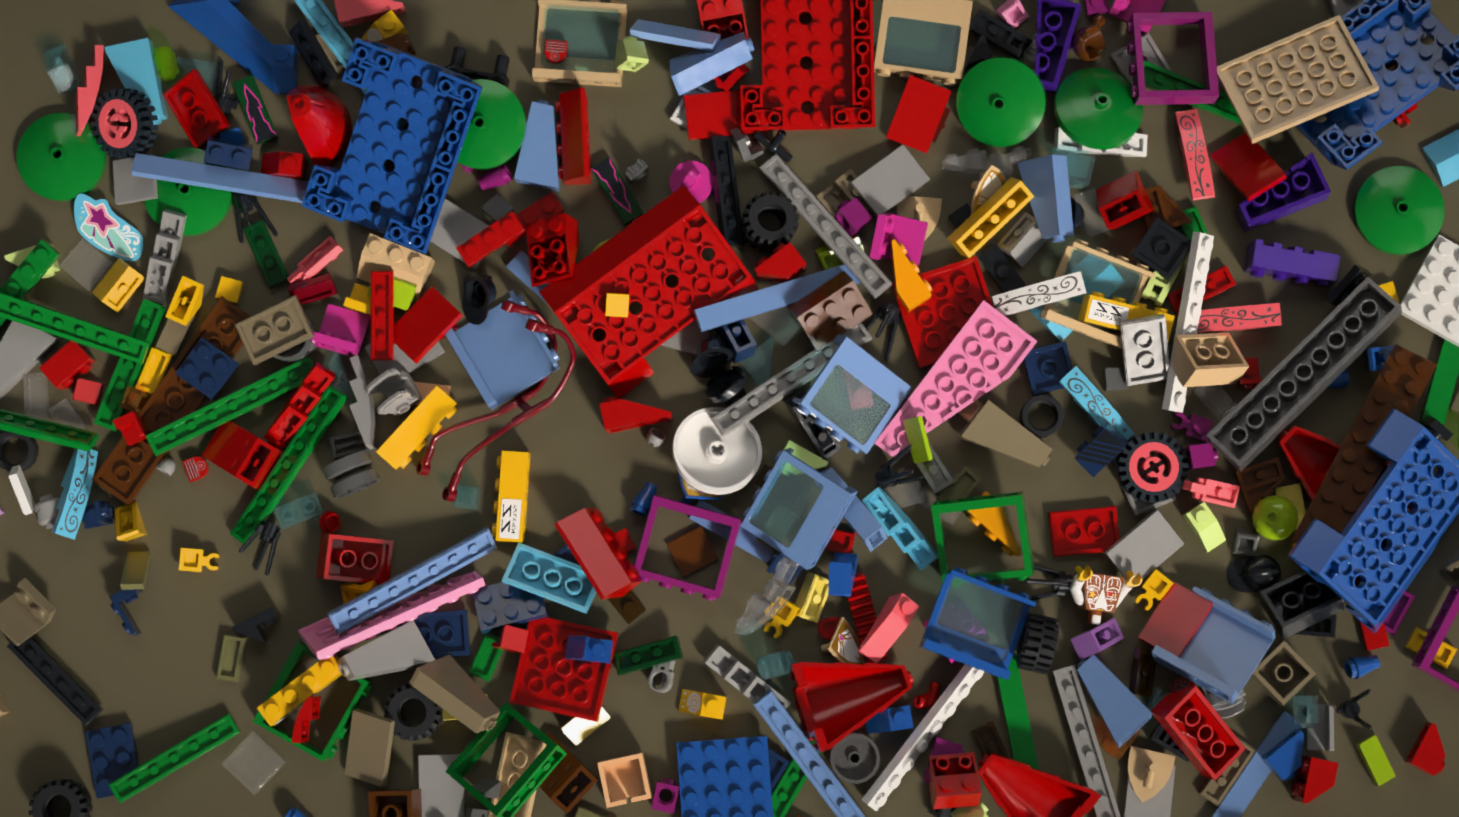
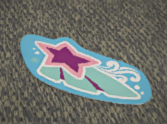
M85 194L77 195L74 202V218L77 230L84 239L101 251L116 258L131 262L138 260L143 251V237L140 232L117 216L111 210L106 199L94 200Z

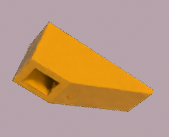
M894 239L890 245L895 294L907 312H910L931 298L932 294L930 292L932 288L926 279L922 281L918 275L920 270L913 260L910 262L906 257L907 250L901 242L897 244Z
M985 491L981 496H986L990 494L987 491ZM1003 506L966 511L969 514L967 519L976 527L980 524L986 530L984 534L993 542L998 540L1003 545L1001 549L1008 556H1020V550Z

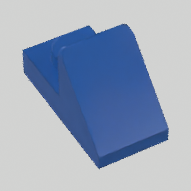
M1395 345L1367 348L1363 352L1366 372L1382 370Z
M835 552L834 561L829 563V595L851 597L858 564V554Z
M568 636L565 658L610 664L613 641L589 638L588 636Z

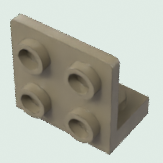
M24 578L18 582L14 594L0 603V630L16 646H19L51 622L56 608Z

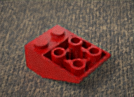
M696 0L702 31L718 33L721 40L744 32L746 39L749 38L742 0Z
M562 213L526 224L531 286L536 287L573 276L580 242L578 221L568 214Z
M230 420L218 427L201 456L251 487L259 489L282 450Z

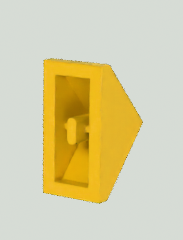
M182 276L165 317L187 326L202 305L204 285Z
M136 501L130 506L124 505L115 508V527L118 541L126 542L147 535Z

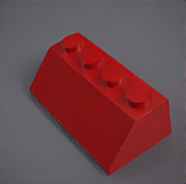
M585 87L560 93V100H556V113L560 114L561 122H557V135H561L562 144H558V157H562L563 166H559V179H563L565 185L591 184L588 97Z
M595 507L583 508L556 522L554 525L601 600L623 597L642 582L638 576L639 572L628 560L625 549L619 546L614 532L607 527L602 513Z
M1191 685L1166 695L1150 711L1199 773L1214 781L1246 749L1196 685Z

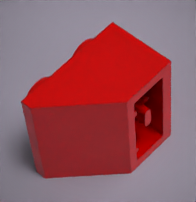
M1137 170L1096 189L1098 209L1107 229L1116 230L1154 211Z
M791 242L787 245L782 243L773 250L774 253L770 258L767 259L765 256L755 264L754 276L760 280L784 283L793 280L804 272L807 263Z
M974 752L929 756V790L933 809L978 806L982 791Z
M1302 755L1301 767L1297 769L1296 782H1293L1291 787L1293 800L1307 804L1332 788L1335 784L1339 763Z

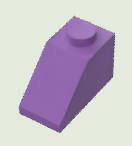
M1114 617L1082 632L1070 640L1081 660L1122 640L1124 636Z

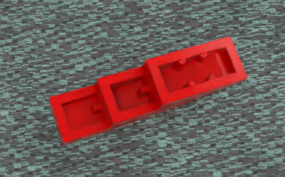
M316 362L281 409L263 438L283 449L306 421L309 412L321 399L322 393L335 378V373Z

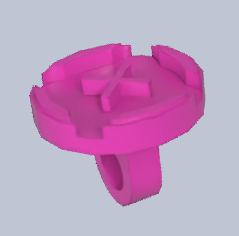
M686 161L673 169L670 175L669 187L673 193L684 185L700 204L710 196L713 190L712 174L704 164L698 161Z

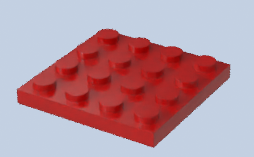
M977 256L919 274L922 281L926 279L930 284L932 296L910 312H907L895 294V284L892 283L891 286L919 369L936 363L983 300L993 307Z
M548 617L528 622L527 630L529 634L525 652L520 655L510 703L598 722L619 633ZM568 636H588L589 638L612 640L611 663L566 659Z

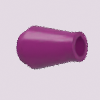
M503 164L493 168L483 177L479 178L478 183L481 189L485 191L490 188L508 185L509 181L513 180L507 165Z

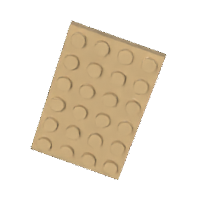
M1340 15L1217 66L1218 79L1252 144L1379 90L1376 80Z

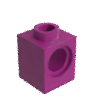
M856 197L850 202L846 199L838 205V212L834 216L850 237L864 228L872 219V216Z
M663 778L662 781H657L651 809L674 814L680 788L679 785H676V780ZM662 789L671 790L673 794L671 800L664 801L661 799L660 791Z

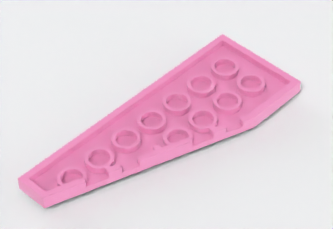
M983 300L874 444L893 457L909 445L903 423L904 420L921 416L927 434L1011 377L1037 343V340Z
M473 571L447 580V584L435 585L433 583L427 586V590L410 595L339 635L335 632L329 617L299 629L298 633L302 641L318 660L328 659L334 653L342 649H350L362 640H370L382 631L393 630L400 623L413 621L420 614L435 611L440 605L455 602L459 597L467 593H475L479 588L485 586V582L480 574Z

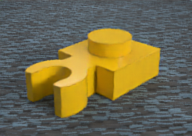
M181 548L179 570L202 572V566H206L210 570H218V566L210 564V559L213 557L219 558V554L211 553L208 556H203L204 549Z
M1154 569L1141 586L1145 593L1138 595L1134 602L1137 604L1142 598L1146 599L1147 605L1144 610L1148 611L1153 605V598L1160 601L1174 583L1157 569Z
M779 596L769 613L773 620L765 625L764 631L769 632L771 627H775L776 633L773 637L779 638L783 632L782 626L790 627L800 607L785 597Z

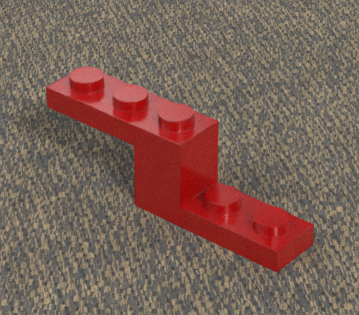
M551 191L515 215L511 211L456 247V249L470 268L506 243L511 247L526 237V224L561 214L565 210Z

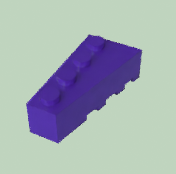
M1038 0L1035 72L1039 76L1046 93L1056 95L1072 39L1081 14V4L1066 0Z
M1313 152L1285 172L1287 179L1250 202L1245 200L1238 206L1235 214L1244 233L1327 200L1331 190Z
M1255 239L1247 246L1244 272L1250 273L1251 277L1263 278L1264 275H1268L1277 281H1286V278L1295 279L1294 282L1298 284H1308V281L1316 282L1319 287H1330V285L1338 282L1341 255L1317 250H1310L1309 253H1305V249L1296 246L1283 249L1281 243L1273 242L1272 244L1263 245L1264 240Z

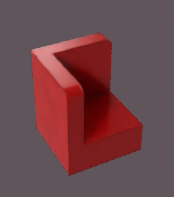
M131 411L113 420L116 429L121 430L127 445L132 446L146 439L148 432L139 413Z
M503 625L500 642H492L491 647L513 653H524L529 631Z

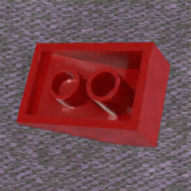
M617 396L605 398L604 403H600L604 428L607 434L673 420L670 411L624 399L618 400Z
M321 532L316 577L359 583L375 580L376 584H382L388 581L390 577L394 541Z

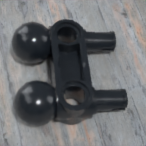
M458 46L454 47L451 63L445 66V68L467 76L471 80H492L508 88L510 81L506 76L510 60L508 56L497 55L494 72L487 73L463 68L466 49Z

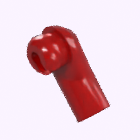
M930 682L928 693L916 696L913 700L914 706L919 710H925L933 706L938 699L941 684Z

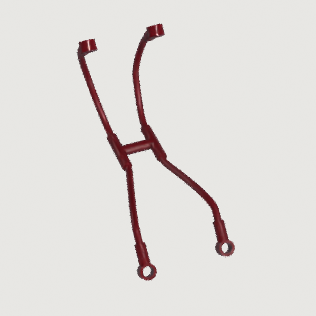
M504 299L501 309L510 313L515 312L535 316L539 321L528 318L525 328L533 332L539 331L549 334L552 349L554 348L556 352L558 344L555 334L561 336L570 351V362L554 393L548 399H544L532 407L526 401L537 395V392L544 386L548 376L540 380L535 388L532 387L500 406L499 410L447 427L432 437L422 461H419L417 464L416 473L419 475L427 476L430 473V462L435 451V444L443 435L495 418L501 414L504 415L516 407L523 411L512 418V421L471 449L459 461L448 487H445L443 490V500L455 501L457 497L456 489L462 476L461 471L464 464L479 450L510 428L521 424L548 408L564 388L576 362V352L569 336L564 331L551 326L539 312L527 306Z

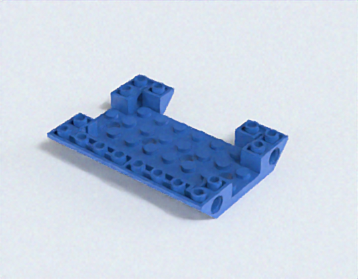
M1364 0L1341 16L1376 80L1379 90L1322 114L1327 118L1324 122H1316L1313 118L1296 125L1330 164L1345 170L1349 169L1383 144V141L1375 134L1383 126L1437 87L1452 91L1459 89V34L1455 37L1430 12L1431 2L1429 0ZM1427 37L1431 38L1433 43L1424 45L1421 40ZM1389 63H1394L1398 65V68L1394 71H1389L1385 66Z
M355 38L342 81L361 89L368 88L341 169L315 164L301 206L340 222L350 220L385 234L384 239L426 255L483 87L467 76L378 42ZM414 76L421 77L423 81L421 88H416L412 84ZM400 118L407 119L409 123L407 130L399 127L398 121ZM387 159L394 162L395 169L393 171H388L385 168L384 163ZM372 201H378L381 204L380 212H374L371 209Z
M1393 408L1367 444L1381 459L1392 462L1341 534L1314 518L1288 554L1314 580L1328 585L1347 603L1345 608L1375 634L1459 516V460L1423 425ZM1437 465L1438 472L1434 476L1433 469ZM1412 502V509L1410 512H1407V506ZM1386 538V546L1384 549H1381V542ZM1360 575V583L1355 586V579Z

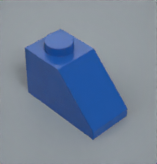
M910 705L888 707L882 713L878 712L865 723L867 734L913 728Z
M1295 729L1261 757L1280 780L1284 781L1286 779L1288 781L1297 775V769L1301 767L1304 741L1302 730Z

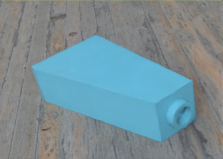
M149 38L105 47V52L125 89L139 90L138 92L145 94L144 98L151 100L148 106H154L156 110L151 114L158 117V120L153 121V125L161 124L162 120L168 119L153 42Z

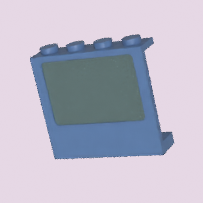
M837 334L833 342L838 347L803 398L794 397L792 401L798 405L796 409L806 416L809 414L815 418L813 422L819 427L830 429L832 437L838 441L843 439L847 442L846 447L852 452L867 454L912 387L848 337Z
M788 448L779 451L774 459L776 464L764 476L763 481L765 483L762 489L759 488L754 494V503L751 508L748 507L742 516L744 521L741 527L806 570L815 567L858 491L851 486L843 488L792 455L794 449Z

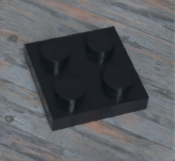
M1157 217L1131 256L1150 267V269L1166 280H1169L1190 250L1191 240Z

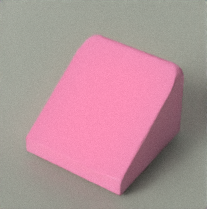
M1007 0L996 9V12L1003 21L1013 29L1030 17L1019 0Z

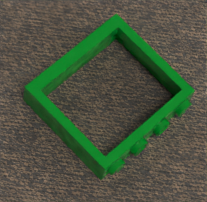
M1023 491L934 501L932 503L931 510L942 583L949 569L941 513L1016 505L1024 568L970 573L967 576L976 578V575L993 580L994 583L1006 582L1007 578L1015 577L1016 580L1021 581L1029 579V576H1033L1034 564ZM954 578L950 588L960 587L962 583L968 582Z
M297 642L264 702L288 685L305 653L318 660L305 643ZM367 678L354 680L360 683V686L324 750L309 742L291 743L292 733L277 724L270 726L259 711L252 722L323 762L327 761L328 758L332 759L338 750L336 744L340 738L344 739L349 730L347 724L352 718V712L354 709L361 708L358 705L362 698L366 699L372 689L369 685L372 681Z
M505 702L499 708L501 712L496 719V725L489 731L479 732L445 771L497 817H513L567 754L553 740ZM513 719H516L547 746L500 801L494 805L468 783L463 776Z

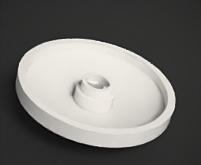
M722 407L703 408L690 414L678 427L672 443L673 461L681 477L695 489L714 495L729 494L742 489L753 479L762 459L760 437L749 421L726 437H722L710 419L725 409Z

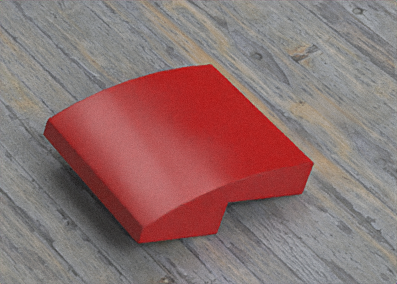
M321 696L308 697L303 703L294 724L291 743L309 741L310 720L320 718Z

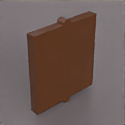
M702 526L667 544L674 557L673 562L677 563L684 577L719 559L711 545L712 541L708 539Z

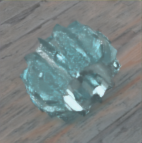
M790 651L776 652L757 659L758 673L764 680L790 674V666L795 664Z

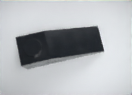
M801 388L785 399L784 403L820 457L826 460L842 449L838 440L830 435V429L819 427L813 422L815 419L810 414L806 416L796 409L798 405L792 400L794 397L802 399L806 393ZM812 399L810 405L819 413H821L816 403Z

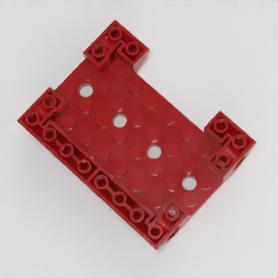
M760 0L762 85H740L741 131L837 130L875 127L873 0ZM801 13H809L812 21L807 25L801 24L799 21ZM803 57H809L813 61L810 69H803L800 66V60ZM809 101L813 104L814 110L812 113L805 114L801 111L803 102Z
M682 185L575 264L573 276L551 282L540 290L539 293L619 400L654 374L644 357L695 320L693 313L695 309L760 289L705 210L688 189ZM705 248L713 250L714 255L712 259L704 260L702 258V251ZM673 274L677 277L678 281L674 287L666 285L665 279L668 275ZM606 293L629 294V305L634 301L641 304L640 312L632 314L628 308V317L605 316ZM601 328L605 331V337L601 341L593 339L592 335L595 329Z

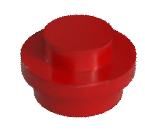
M325 511L320 515L319 527L324 533H333L340 527L341 520L335 512Z

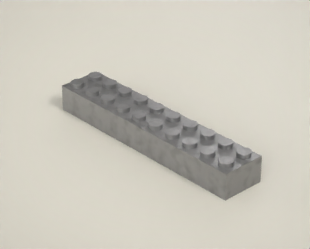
M1367 277L1206 435L1208 442L1212 443V446L1241 472L1402 314V306Z

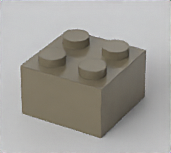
M1278 640L1265 653L1251 677L1278 705H1285L1316 673L1284 640Z

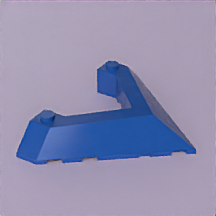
M174 0L168 5L170 9L275 94H288L298 86V49L295 45L271 44L235 8L240 0Z

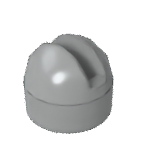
M651 428L646 436L647 443L650 444L651 442L653 444L652 447H659L666 439L665 434L657 428Z
M169 457L162 458L156 465L158 470L168 476L173 474L176 467L175 462Z

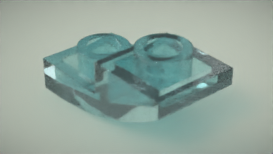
M316 492L274 508L281 530L315 518L323 513Z

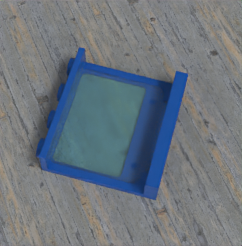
M955 567V570H947L919 647L1008 680L1011 673L1008 667L1030 607H1035L1036 602L1031 601V596L1018 592L1016 595L1009 592L1010 588L998 583L996 587L988 584L989 579L976 575V578L967 576L968 571Z

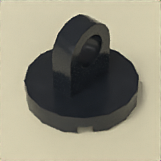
M731 366L732 369H722L712 376L706 385L708 389L704 391L710 402H724L729 406L733 404L731 399L735 394L739 393L740 398L746 395L745 390L742 388L746 382V375L740 367Z

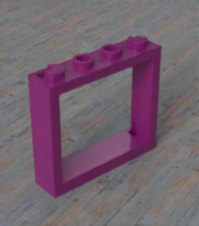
M1212 12L1132 13L1129 21H1126V34H1129L1130 42L1127 44V53L1131 55L1129 76L1133 77V84H1131L1130 93L1134 97L1135 105L1214 104L1219 97ZM1199 24L1204 90L1145 91L1140 25Z
M654 495L635 567L639 572L638 576L642 581L650 583L651 579L659 581V586L671 589L672 585L680 587V592L686 594L701 593L704 599L715 601V598H721L742 519ZM659 507L732 527L715 589L642 569Z
M1452 586L1411 666L1459 692L1458 682L1430 667L1459 611V586Z

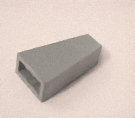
M12 321L0 341V399L58 344L60 339L47 332Z
M413 620L342 656L338 660V668L340 673L344 677L346 676L348 681L415 669L434 661L435 658Z

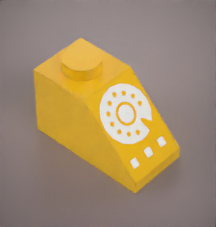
M391 9L376 20L361 39L377 42L400 32L404 37L408 32Z
M682 689L678 711L723 720L727 696Z

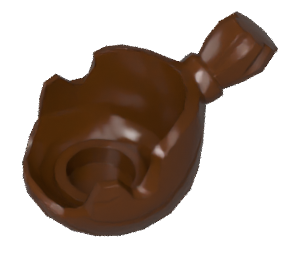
M1096 14L1091 25L1080 28L1073 36V51L1084 61L1097 59L1101 56L1098 53L1105 47V41L1100 28L1105 24L1106 20L1101 14Z

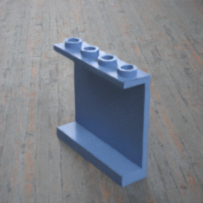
M513 290L509 291L511 298L507 300L516 304L527 305L521 294L516 296ZM502 303L489 310L487 318L480 325L468 323L456 331L451 328L445 334L491 410L560 369L557 363L560 358L554 348L549 350L546 343L549 340L545 333L533 332L525 328L528 318L536 320L535 317L529 314L523 315L504 311L501 309Z
M1194 586L1192 591L1212 602V609L1180 658L1158 645L1152 650V657L1159 664L1233 704L1276 638L1275 629L1264 620L1261 622L1256 620L1248 611L1243 609L1240 611L1234 608L1233 604L1228 600H1220L1214 597L1209 590L1205 588L1199 589Z

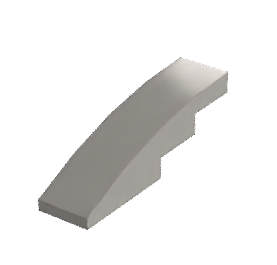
M167 209L163 211L160 231L156 234L153 256L149 259L143 299L163 305L166 304L178 261L187 215Z
M355 355L349 359L357 378L349 381L357 402L349 406L365 446L371 450L375 448L376 423L374 400L372 394H366V387L370 381L363 360L358 355Z
M718 644L703 661L753 702L771 690L785 710L791 704Z

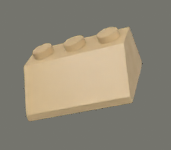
M370 233L361 253L356 278L371 283V271H394L395 278L417 285L414 301L417 302L421 298L435 261L429 256Z
M1230 333L1187 334L1174 337L1173 371L1183 387L1237 384L1249 368Z

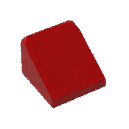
M77 378L72 399L98 406L103 384Z

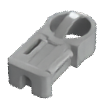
M676 660L652 668L648 682L652 690L665 693L672 688L675 674L672 671L674 670ZM662 673V681L659 689H657L654 685V679L658 674Z

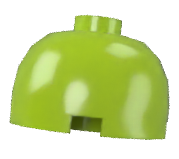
M1277 495L1267 496L1260 500L1254 507L1252 514L1253 526L1257 533L1270 540H1282L1291 535L1297 528L1299 520L1298 511L1293 503L1287 498Z

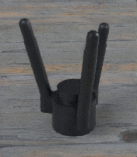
M219 60L214 98L222 112L230 114L231 109H237L239 99L236 96L233 101V96L227 94L231 75L230 71L226 73L222 92H220L223 60Z
M237 193L233 196L240 243L244 242L241 213L244 214L247 226H251L248 212L254 209L253 206H255L273 235L278 236L274 226L259 205L256 196L252 197L249 194Z
M885 302L882 308H878L876 314L865 326L868 331L879 318L881 324L875 334V337L879 338L886 324L891 325L893 323L885 354L886 361L889 360L897 325L901 319L898 316L900 309L888 302Z
M908 445L891 460L880 466L881 471L875 474L878 486L884 489L888 486L894 487L898 484L923 479V475L902 478L914 473L913 469L898 473L895 468H890L891 465L912 448V445Z
M265 521L263 525L258 524L253 534L239 549V552L242 553L260 534L259 539L264 544L254 566V569L258 570L268 545L272 543L265 570L266 576L270 573L277 542L281 535L279 533L281 528L268 521Z
M1034 565V570L1055 575L1053 580L1025 579V583L1052 585L1053 590H1057L1031 596L1030 600L1065 596V593H1071L1069 588L1073 581V576L1066 575L1065 571H1056Z
M1367 689L1359 695L1353 696L1351 700L1343 701L1335 711L1344 718L1353 719L1365 728L1372 729L1369 723L1359 718L1360 706L1357 703L1360 699L1370 694L1371 690Z

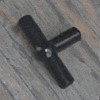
M779 130L773 140L760 131L754 134L753 138L767 147L769 152L777 154L787 163L793 158L790 153L779 146L786 136L784 130Z

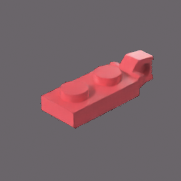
M329 236L297 264L298 269L287 277V280L293 285L311 279L314 275L319 274L322 268L330 261L336 259L343 249Z
M1197 477L1196 483L1184 480L1182 489L1193 492L1192 497L1197 500L1235 508L1240 486Z

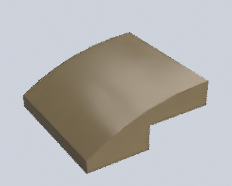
M852 169L848 170L836 179L832 185L816 196V199L833 218L838 212V205L846 199L850 202L855 197L867 212L871 211L850 184L858 177Z

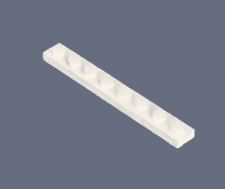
M1193 232L1175 336L1197 334L1211 250L1213 248L1214 236ZM1172 349L1162 409L1183 413L1187 387L1181 385L1173 371Z
M968 665L962 667L861 799L864 803L875 811L885 804L889 794L899 786L902 777L914 766L915 760L927 749L931 739L941 731L944 722L954 714L957 705L969 694L970 688L983 676L984 671Z

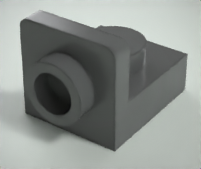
M738 127L730 131L738 153L744 162L754 160L764 154L757 140L750 142L748 135L742 134Z

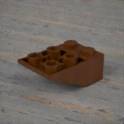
M550 732L547 736L567 754L539 787L557 806L568 814L597 783L599 778Z

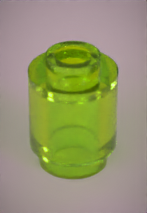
M170 46L154 49L153 60L157 77L163 78L164 81L175 79L179 73L175 52L172 51Z

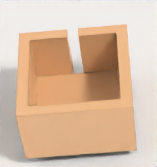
M643 752L603 760L597 763L607 808L627 804L628 797H631V803L653 797Z

